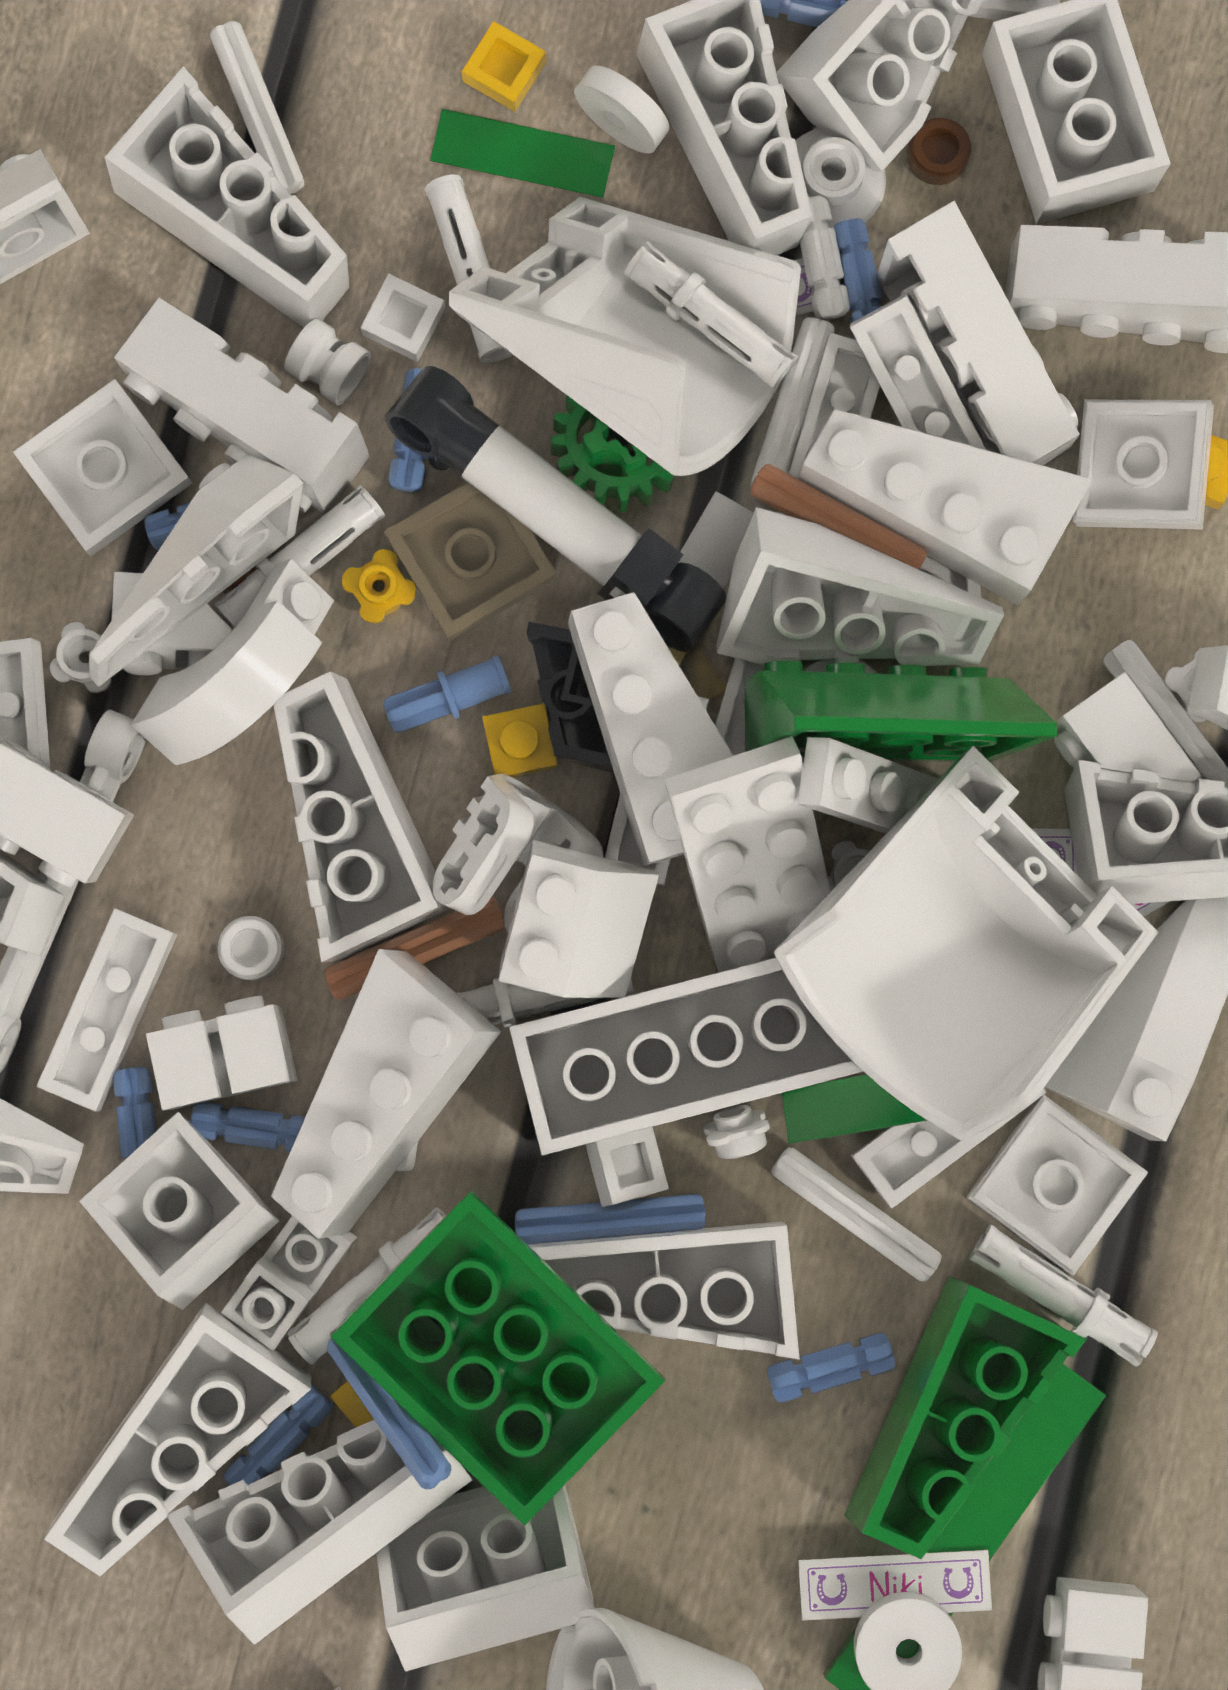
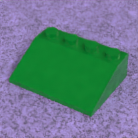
M771 661L764 663V670L758 671L744 681L745 752L792 736L800 751L801 758L805 757L807 737L831 738L884 759L897 761L956 762L966 750L974 746L989 762H992L1057 736L1056 721L1010 678L987 677V668L956 667L949 669V676L926 675V666L895 665L888 667V674H865V665L861 663H833L826 666V672H803L802 662Z
M472 1191L377 1284L331 1335V1338L524 1526L666 1380L652 1364Z

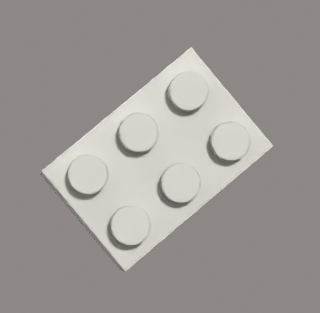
M1070 0L993 22L982 56L1036 225L1154 192L1171 163L1118 0Z

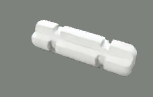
M824 196L808 197L812 217L800 241V247L808 285L810 288H815V295L811 296L815 317L820 320L837 319L846 315L850 309L847 287L840 285V279L844 278L835 229L828 228V222L832 221L828 199Z

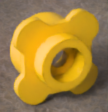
M381 549L376 551L372 561L360 568L350 567L342 576L344 590L355 595L361 605L360 615L368 623L376 624L382 622L385 615L393 613L401 605L411 604L416 597L415 584L411 580L404 579L397 567L398 557L391 550ZM377 581L385 583V588L381 592H376L373 589V585Z

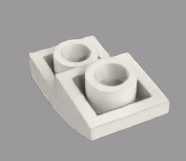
M291 1216L267 1252L256 1262L221 1313L271 1351H274L357 1237L349 1231L345 1234L318 1239Z

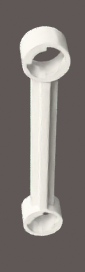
M108 710L97 723L90 738L84 761L86 769L80 783L113 802L120 784L129 778L136 767L146 739L130 726L134 720L133 718L113 710ZM40 872V879L64 895L41 956L8 946L1 962L0 1073L15 1048L21 1029V1020L19 1018L79 882L78 879L73 888Z

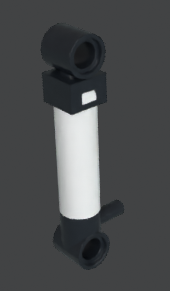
M425 366L385 414V422L388 428L400 442L415 453L429 457V462L433 468L441 471L451 468L603 585L597 593L602 598L609 600L634 592L668 647L681 652L691 651L724 606L727 598L725 591L711 575L692 564L678 563L684 554L649 527L643 535L638 533L474 406L473 399L467 389L446 371L435 366Z

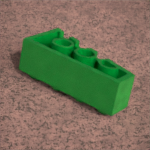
M949 1275L844 1516L861 1533L922 1559L972 1493L974 1481L992 1458L997 1460L1012 1439L1009 1437L1010 1433L1031 1405L1037 1406L1053 1385L1050 1382L1052 1377L1068 1356L1072 1358L1075 1356L1087 1338Z

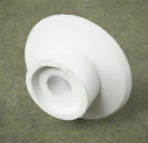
M821 129L809 131L798 137L795 142L808 197L824 196L828 199L832 215V221L828 222V228H833L838 222L854 218H860L866 223L876 213L883 200L886 189L885 169L882 172L875 171L865 163L861 151L854 143L844 138L831 137ZM826 169H836L842 174L843 178L838 181H830L823 176L822 172Z

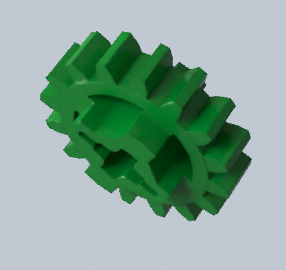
M568 395L566 396L565 409L567 413H555L553 431L558 435L551 437V455L561 457L557 461L556 469L567 478L574 475L573 482L585 492L588 489L594 492V499L602 505L605 504L607 497L616 498V504L620 512L627 511L629 497L637 496L645 507L651 505L653 486L666 493L672 489L673 476L670 472L655 461L648 467L645 453ZM590 419L593 423L592 431L584 434L583 442L577 444V436L582 426ZM609 434L612 437V439L615 438L616 440H611L608 442ZM630 443V445H629V452H628L627 448H626V447H622V445H627V444Z

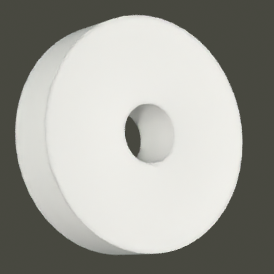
M592 66L574 89L576 100L584 112L607 134L635 151L647 154L653 153L670 130L665 114L654 100L640 87L614 70L603 66Z
M898 1592L882 1597L864 1612L855 1630L853 1645L856 1663L864 1682L871 1690H948L959 1673L962 1662V1644L959 1633L947 1611L939 1603L925 1595L914 1592ZM906 1639L917 1641L919 1643V1650L916 1655L911 1658L899 1657L896 1654V1648L901 1641Z

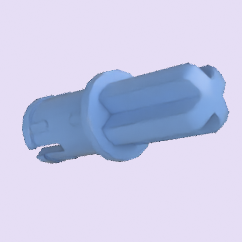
M497 655L492 657L491 660L446 676L443 670L438 671V679L389 696L383 702L392 729L397 733H401L450 714L453 715L454 719L460 718L458 711L512 692Z

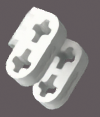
M503 773L487 776L481 785L485 795L473 798L466 808L472 815L459 819L453 828L457 838L441 860L434 874L432 883L433 895L435 900L442 905L465 915H472L480 911L488 903L515 861L522 862L526 866L533 840L603 858V849L600 842L578 820L521 781ZM522 879L511 894L505 907L504 926L507 932L509 931Z

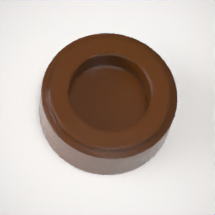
M933 118L925 121L920 130L912 137L908 146L907 161L911 171L917 178L928 184L944 185L953 182L964 172L970 158V138L966 130L951 119Z

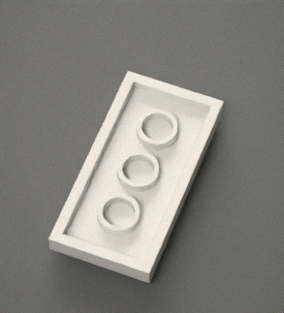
M792 736L664 779L712 958L718 973L776 957L774 954L776 948L831 892L813 809L797 804L803 763L800 751Z

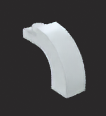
M291 558L275 564L249 609L233 631L213 651L194 665L160 677L130 726L175 765L199 759L224 746L270 709L303 672L322 644L315 636V633L334 600Z

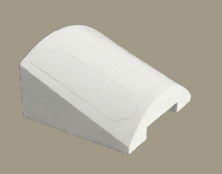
M579 197L549 219L548 243L510 271L503 273L483 266L449 291V306L458 316L528 365L672 475L685 476L709 468L729 453L758 420L781 382L772 389L752 370L738 362L693 325H690L682 318L674 320L666 313L667 306L657 300L646 289L640 287L624 275L626 267L636 252L646 242H650L665 257L690 275L697 272L705 278V286L714 292L716 296L729 306L731 305L791 352L801 267L796 261Z
M974 746L966 750L774 951L781 968L804 1005L842 1051L893 1097L918 1115L961 1141L1020 1112L1033 1103L1158 934V931L1113 886L1097 895L1008 806L1018 795L1019 791Z

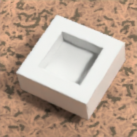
M388 273L360 327L362 335L419 362L446 309L445 301Z
M653 1127L585 1144L602 1207L669 1189Z

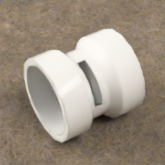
M316 318L309 322L295 339L286 357L284 370L300 382L310 380L313 383L319 384L320 393L323 397L335 405H341L360 384L370 364L371 353L356 342L343 344L341 340L336 338L333 327Z

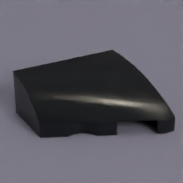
M529 622L526 633L528 641L533 644L540 675V680L537 681L541 699L547 706L551 723L548 730L554 756L580 765L614 773L570 630Z

